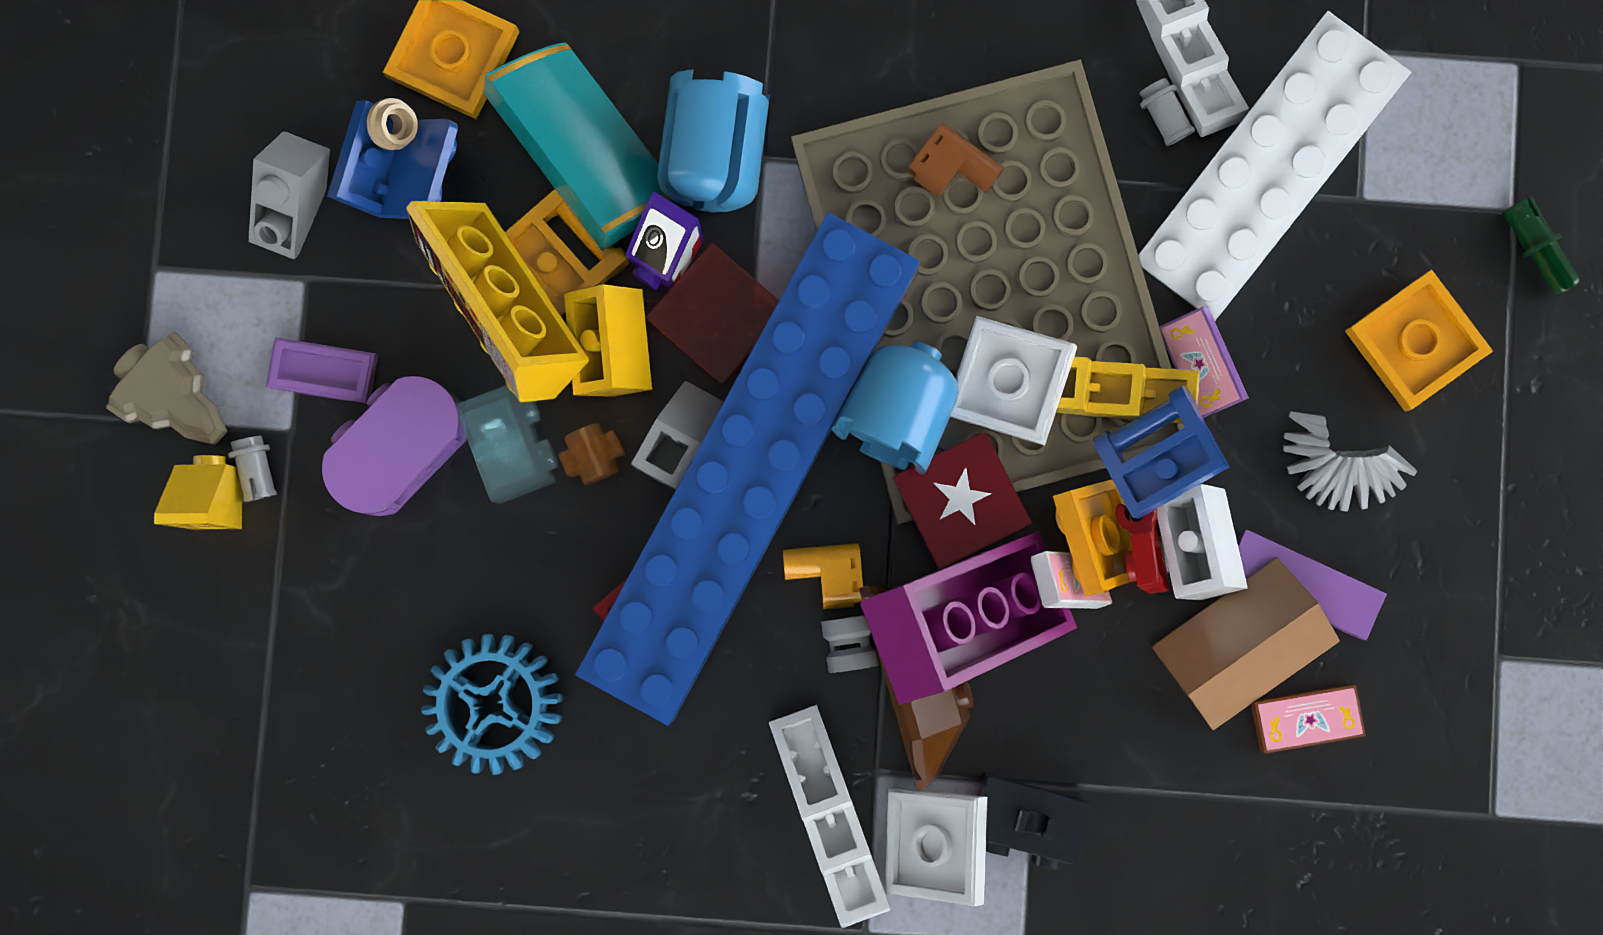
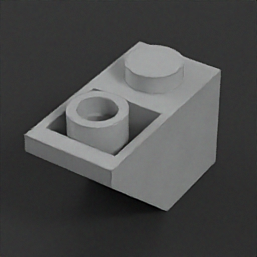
M283 131L254 158L248 242L295 259L300 254L326 192L330 156L329 148Z
M685 381L656 418L631 465L638 471L676 491L724 401Z

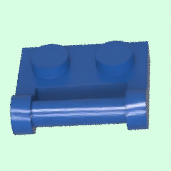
M1184 385L1170 392L1169 400L1113 433L1107 430L1093 438L1096 450L1133 518L1139 519L1230 467L1201 416L1196 401ZM1177 418H1181L1185 428L1132 459L1124 460L1123 450Z

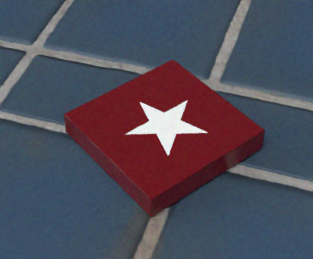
M986 432L934 456L924 475L915 471L916 466L892 478L938 570L1032 524Z

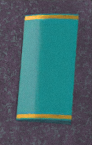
M566 42L528 53L485 75L483 94L602 251L636 230L653 192H656L675 205L677 204L660 190L657 178L659 166L657 161Z

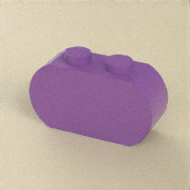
M403 377L397 379L392 385L389 383L383 384L368 399L367 405L369 408L356 422L353 419L347 421L333 434L331 438L333 445L325 452L323 457L322 475L328 492L343 507L372 516L395 514L466 441L468 419L463 405L449 390L424 377Z

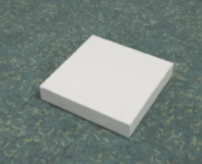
M976 316L956 376L959 393L950 417L1045 446L1077 346L1071 342Z
M899 787L888 788L885 893L968 906L983 905L987 797Z

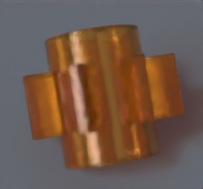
M596 423L578 429L564 437L569 450L559 453L558 456L567 477L573 478L580 475L583 484L590 485L608 478L619 471L615 459L624 456L625 453L614 430L604 434L600 424Z

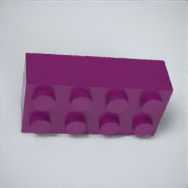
M1039 531L860 601L899 705L945 692L1077 628L1070 608H1044L1042 605L1031 564L1032 556L1047 551Z

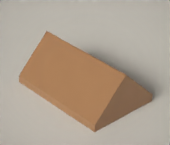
M1277 557L1246 579L1248 589L1222 595L1151 646L1212 730H1215L1340 642L1319 602Z

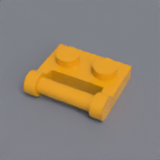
M556 189L505 232L563 319L566 318L564 293L602 285L618 275L629 264L625 255L626 252L621 247L615 249L611 245L603 251L599 248ZM559 215L600 261L590 271L546 224L553 217Z

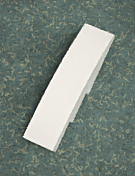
M1136 0L1157 52L1172 83L1176 84L1178 88L1176 92L1200 137L1241 122L1248 114L1249 107L1227 71L1229 57L1207 21L1209 7L1205 0Z
M817 705L769 722L801 818L805 824L841 927L844 928L890 911L887 897Z

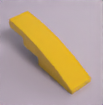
M1074 357L1056 413L1135 420L1169 400V393L1182 385L1189 390L1198 405L1200 373L1198 370L1146 368L1144 364L1091 361L1088 357ZM1180 417L1171 422L1183 424Z

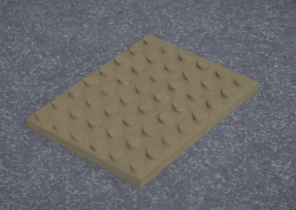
M1081 59L791 136L793 151L816 233L827 212L920 261L918 271L875 351L883 346L890 345L911 347L914 341L925 343L942 354L939 361L949 368L956 379L975 318L979 316L1074 343L1077 346L1074 357H1088L1091 361L1144 364L1146 368L1171 369ZM942 123L1004 167V170L987 193L958 172L939 197H936L907 173L911 162ZM1055 413L1046 444L1043 446L950 417L933 457L976 435L986 432L1017 493L1106 469L1096 450L1093 438L1107 430L1113 433L1133 420ZM1169 423L1122 451L1124 460L1132 459L1185 428L1184 424ZM880 461L897 525L913 521L892 479L904 471ZM909 462L906 470L914 467L915 465L912 462Z

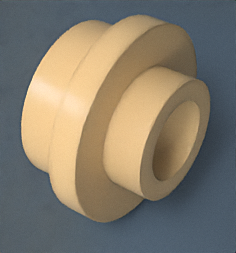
M395 98L382 99L370 108L367 116V130L373 142L379 147L386 150L402 149L413 140L417 133V117L414 111L403 101ZM387 116L393 121V129L390 133L386 126Z

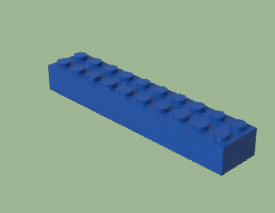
M827 212L578 668L576 676L667 726L675 720L829 436L832 426L865 364L874 353L913 281L920 264L918 259Z

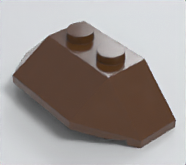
M881 583L859 588L862 601L890 590V588ZM877 649L912 769L916 789H925L938 778L970 719L968 709L974 707L970 685L966 681L945 692L899 705Z

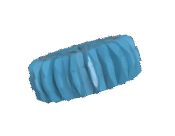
M484 634L482 636L481 651H479L473 639L463 640L462 650L465 657L463 658L454 649L447 650L444 656L452 668L449 670L445 666L434 665L431 673L442 681L441 685L427 684L423 688L425 694L437 697L436 704H428L421 708L424 715L437 714L438 722L426 727L427 734L432 735L443 731L446 737L437 744L436 749L442 753L454 745L457 750L452 757V764L455 766L461 765L469 755H472L470 764L472 773H480L487 759H489V766L493 775L503 772L504 757H506L513 770L523 767V757L520 750L532 759L540 756L541 751L533 739L536 738L541 742L550 743L554 735L543 727V723L557 724L561 722L562 716L557 712L547 711V705L562 702L563 694L553 693L547 695L545 687L559 680L557 673L548 674L541 678L538 671L547 665V657L543 655L529 663L527 659L532 653L533 645L528 642L523 643L517 652L513 653L515 642L514 637L510 635L503 636L498 650L496 649L495 638L492 634ZM487 660L507 664L502 674L497 675L488 686L477 681H470L464 677L472 667ZM520 674L527 682L531 692V717L525 714L526 711L518 706L514 699V691L519 682L517 678ZM456 691L459 693L458 696L468 703L470 708V719L465 727L468 729L466 733L461 728L455 714L454 697ZM499 691L498 694L502 700L497 703H503L502 711L504 712H495L486 717L487 713L483 708L487 705L482 704L483 697L481 695L488 696ZM494 723H501L509 728L514 726L523 732L515 741L508 745L489 746L479 743L483 734L487 733Z

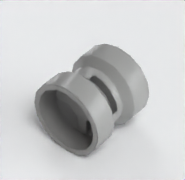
M865 615L821 622L823 637L829 641L831 651L826 657L829 673L879 666L877 651L870 645L869 635L871 631ZM860 643L861 646L840 650V645Z

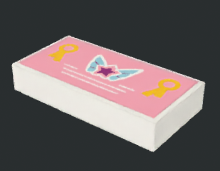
M1045 551L1031 557V564L1044 608L1098 609L1112 604L1109 590L1085 597L1082 586L1078 583L1072 571L1071 553Z

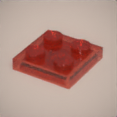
M711 243L645 318L647 322L723 386L749 357L779 300L714 243Z

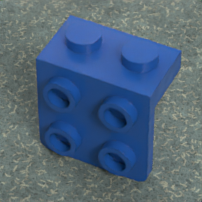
M367 100L356 101L327 197L378 218L409 219L406 207L411 201L440 202L442 198L441 185L445 171L457 148V123L449 119L417 120V133L406 147L399 150H386L373 142L367 130V116L374 104ZM387 116L386 126L390 133L393 129V121Z

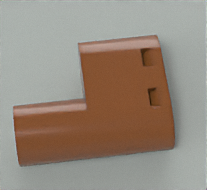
M942 123L911 162L907 173L914 177L917 183L936 197H939L958 172L987 193L1004 170V167Z

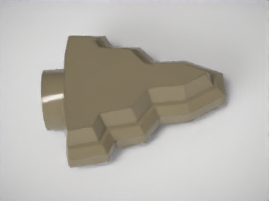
M173 332L159 340L150 349L144 344H138L129 349L117 362L114 374L121 381L110 395L106 408L127 423L141 420L156 430L173 427L185 438L216 445L227 433L218 406L203 393L204 375L192 363L195 351L177 332Z

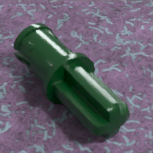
M1533 196L1502 212L1503 217L1507 220L1525 250L1522 256L1524 258L1531 256L1554 294H1562L1577 286L1579 277L1557 242L1562 236L1560 233L1554 234L1550 225L1541 214Z

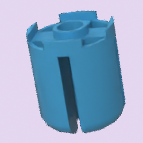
M693 70L676 72L670 77L657 174L660 190L675 203L685 207L692 206L696 210L706 212H728L748 205L753 201L758 192L770 94L766 96L762 94L763 83L731 72L724 71L723 80H692Z

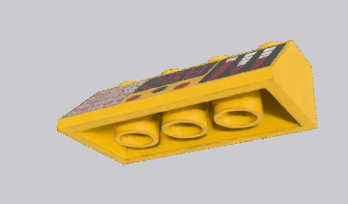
M411 201L406 209L416 243L429 261L431 270L440 278L453 298L457 310L464 315L479 338L481 347L490 355L505 378L509 390L516 395L520 403L555 399L590 359L485 203Z

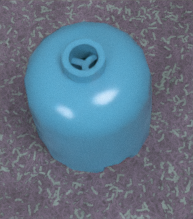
M914 341L911 347L904 345L883 346L874 351L868 359L831 430L842 440L846 439L848 434L851 433L853 436L864 441L860 451L874 459L903 471L906 470L909 462H912L916 466L914 470L924 475L956 404L959 393L957 381L949 368L939 361L942 354L925 343Z

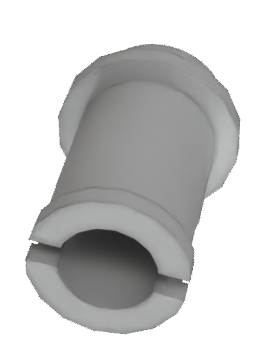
M1163 78L1139 93L1143 99L1140 106L1142 109H1148L1165 140V145L1170 146L1192 134L1195 129L1191 126L1174 93L1178 89L1176 84L1170 85L1167 78Z
M254 436L231 442L233 452L228 453L229 459H235L244 502L277 495L265 452L270 450L269 444H263L262 436Z

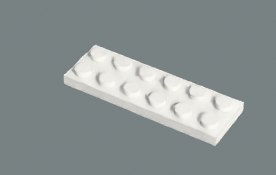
M1327 11L1138 254L1142 268L1196 309L1208 306L1214 321H1216L1412 72L1334 14Z

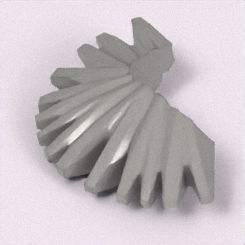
M1289 412L1288 416L1306 428L1308 432H1284L1283 438L1295 443L1283 445V451L1307 457L1286 466L1288 474L1309 470L1296 487L1300 491L1308 487L1305 497L1309 500L1317 494L1315 504L1319 506L1328 496V509L1334 510L1338 502L1340 511H1348L1354 487L1361 509L1368 508L1369 488L1374 493L1378 502L1383 503L1385 502L1383 490L1392 498L1396 496L1390 482L1400 490L1407 486L1397 472L1398 470L1415 476L1417 470L1390 445L1381 449L1366 451H1333L1329 449V432L1324 416Z

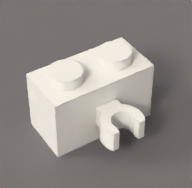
M1199 484L1157 508V519L1161 532V537L1158 536V538L1162 540L1166 570L1170 572L1175 598L1204 600L1248 589L1225 489Z

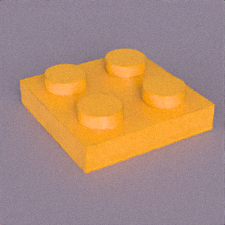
M419 0L383 73L387 79L477 119L487 99L483 94L485 75L504 65L520 32L515 24L462 0Z
M1433 270L1424 273L1345 330L1405 412L1417 407L1493 352Z
M1113 480L1077 488L1053 496L1057 508L1056 521L1058 527L1066 536L1072 555V571L1078 583L1081 584L1085 597L1131 582L1126 569L1125 553L1126 551H1132L1130 535L1132 534L1123 529L1116 520L1115 511L1117 505L1124 504L1126 506Z

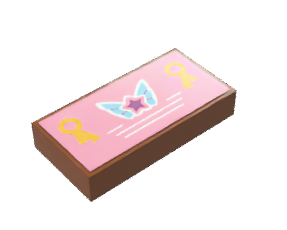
M1349 684L1256 700L1251 704L1259 750L1264 754L1366 736L1356 685Z

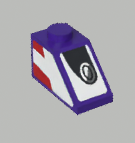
M653 192L625 254L630 265L634 267L631 275L651 289L657 290L661 284L673 291L704 243L699 220L661 195Z

